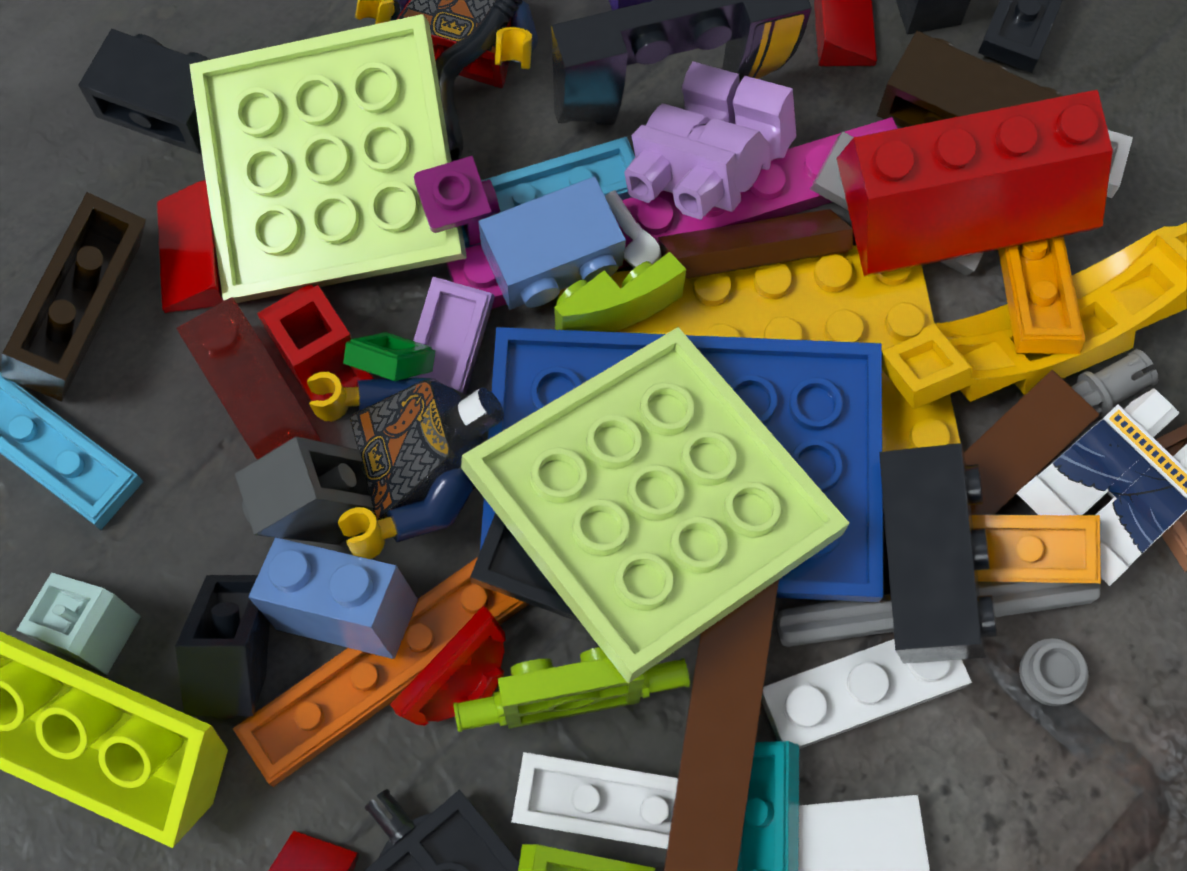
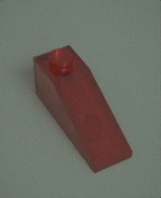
M233 296L176 328L257 460L294 437L322 442Z

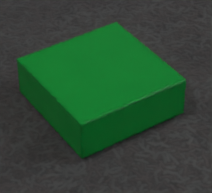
M384 332L351 339V341L346 342L343 364L398 381L433 372L436 350H433L430 346Z

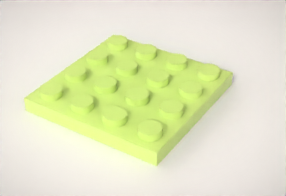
M424 14L189 64L224 301L235 304L295 292L305 285L312 284L313 287L317 285L322 287L467 258L462 226L433 233L429 228L414 183V174L416 172L451 162L430 25Z
M679 327L462 455L461 469L627 683L639 677L841 537L850 524Z

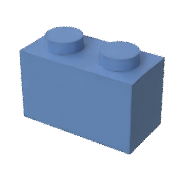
M595 176L478 221L481 248L509 310L524 304L530 308L544 305L556 298L560 290L571 286L579 280H586L588 283L604 270L611 277L618 267L623 266L626 240Z
M281 538L274 539L248 596L276 630L390 659H395L418 601L397 565Z

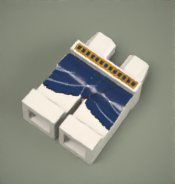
M1154 388L1132 401L1125 409L1120 405L1114 407L1068 450L1017 492L1038 515H1084L1106 493L1113 498L1096 514L1100 515L1101 578L1109 586L1187 511V444L1172 456L1153 438L1179 412Z

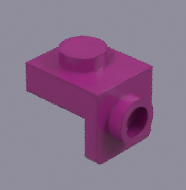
M473 156L425 169L414 174V183L430 230L433 233H439L463 225L470 246L481 243L478 221L500 213V207L491 180L481 181Z

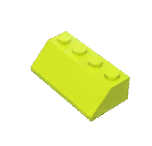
M0 632V770L173 848L213 805L228 752L227 747L214 728L203 721Z

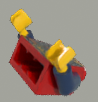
M357 0L355 18L358 20L374 18L376 19L375 24L424 14L430 25L436 60L444 50L469 35L477 27L491 6H493L495 0ZM523 0L521 6H518L517 12H514L513 18H510L508 25L496 32V42L478 59L465 67L459 76L503 88L510 60L521 62L522 69H530L531 54L537 47L539 39L528 3Z

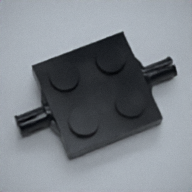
M389 789L382 791L376 796L391 813L392 819H389L374 799L365 806V810L371 814L390 840L387 841L378 859L364 871H518V860L460 789L434 812L413 820L409 818L393 798Z

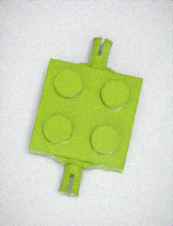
M600 647L582 652L580 654L581 662L553 667L551 659H535L518 663L511 667L512 676L497 678L500 691L494 692V696L453 703L457 728L459 732H462V730L500 723V726L508 724L510 729L637 704L640 702V697H650V693L684 686L690 687L685 658H680V660L656 664L630 683L626 682Z

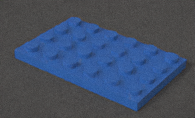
M496 327L488 439L665 334ZM686 335L850 523L841 537L779 579L776 598L879 602L883 598V499L879 452H882L881 343ZM485 498L483 502L480 551L495 515V511Z

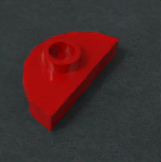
M483 605L396 697L390 706L398 716L416 725L426 726L428 721L440 722L454 717L453 703L455 702L461 703L493 695L499 686L497 678H502L504 675L501 664L505 652L503 643L506 641L505 632L492 613Z

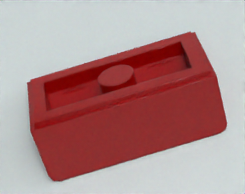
M814 0L818 65L876 66L877 55L872 0Z
M206 180L157 201L161 295L164 313L225 306V301L222 297Z

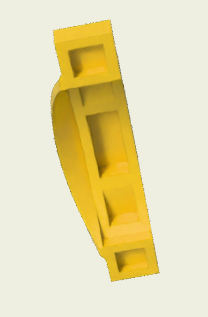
M1187 222L1178 226H1165L1157 229L1106 259L1072 275L1085 335V342L1080 354L1016 353L1008 304L967 318L934 323L924 327L917 336L882 350V370L910 406L916 409L958 390L972 402L1015 383L1021 392L1026 395L1051 370L1055 371L1063 379L1128 351L1134 346L1137 330L1187 309Z

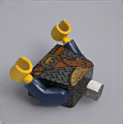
M330 372L313 374L307 381L312 393L318 395L333 393L327 400L309 402L317 417L324 421L332 422L345 415L348 407L358 406L359 410L349 418L357 449L360 450L361 464L374 514L367 508L356 507L347 510L340 516L338 525L343 535L352 537L346 542L351 553L354 556L373 559L383 550L385 539L393 537L396 542L438 531L454 524L473 489L476 488L461 469L462 455L484 442L482 434L504 420V411L497 397L483 387L467 396L440 383L434 378H406L398 381L387 378L357 380V387L343 388L340 379L335 374Z

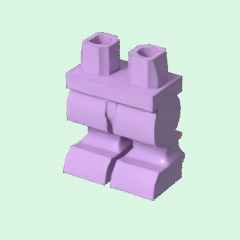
M692 62L686 72L682 85L685 110L664 103L657 107L650 116L646 126L641 125L632 134L635 158L624 173L628 193L632 198L649 203L662 190L671 192L674 196L675 206L682 214L701 220L713 207L730 212L741 202L740 192H746L752 187L758 178L761 168L768 170L773 159L785 157L790 144L796 138L793 88L749 76H744L740 82L738 73Z

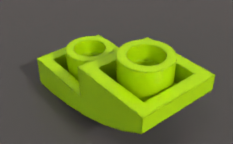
M668 252L654 264L650 261H645L635 267L624 279L622 288L616 284L605 270L588 283L586 280H579L562 293L557 301V306L554 307L555 330L616 332L641 322L665 309L683 296L686 268L671 252Z

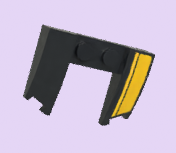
M654 0L551 25L554 112L557 122L586 121L596 122L597 125L615 124L622 104L626 67L628 65L636 63L653 64L669 55L698 48L711 50L726 43L722 69L738 73L740 82L744 76L759 79L771 72H776L796 53L807 27L812 10L809 0Z

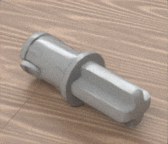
M1136 349L1130 352L1128 356L1095 374L1086 371L1078 375V383L1071 387L1100 414L1099 417L1104 418L1113 409L1114 405L1147 387L1150 388L1156 385L1159 379L1156 369H1152L1145 374L1142 372V369L1152 365L1153 362L1146 353Z

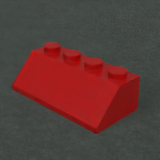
M1098 89L853 137L836 159L864 277L1101 228L1104 220L1113 149Z

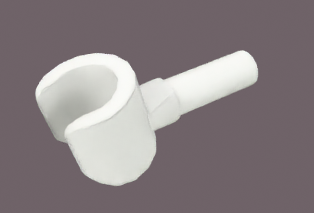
M616 190L605 195L615 219L624 233L632 239V242L625 248L624 260L633 268L645 261H650L652 264L658 261L662 253L657 241L648 232L643 230L638 222L636 223Z

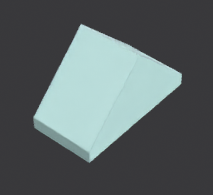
M51 572L17 631L107 675L141 616L115 594L102 587Z

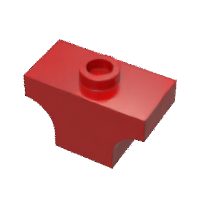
M312 284L305 285L257 313L263 327L310 401H324L333 395V393L318 395L311 392L307 381L313 374L319 372L335 374L340 379L343 388L357 387V380L373 379L369 372L343 364L346 342L351 341L352 338L319 285L315 287Z

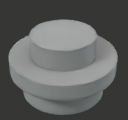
M1054 638L1040 640L1026 650L1020 661L1019 674L1022 685L1031 697L1042 704L1049 706L1069 704L1080 697L1086 689L1089 678L1087 663L1081 652L1064 640Z

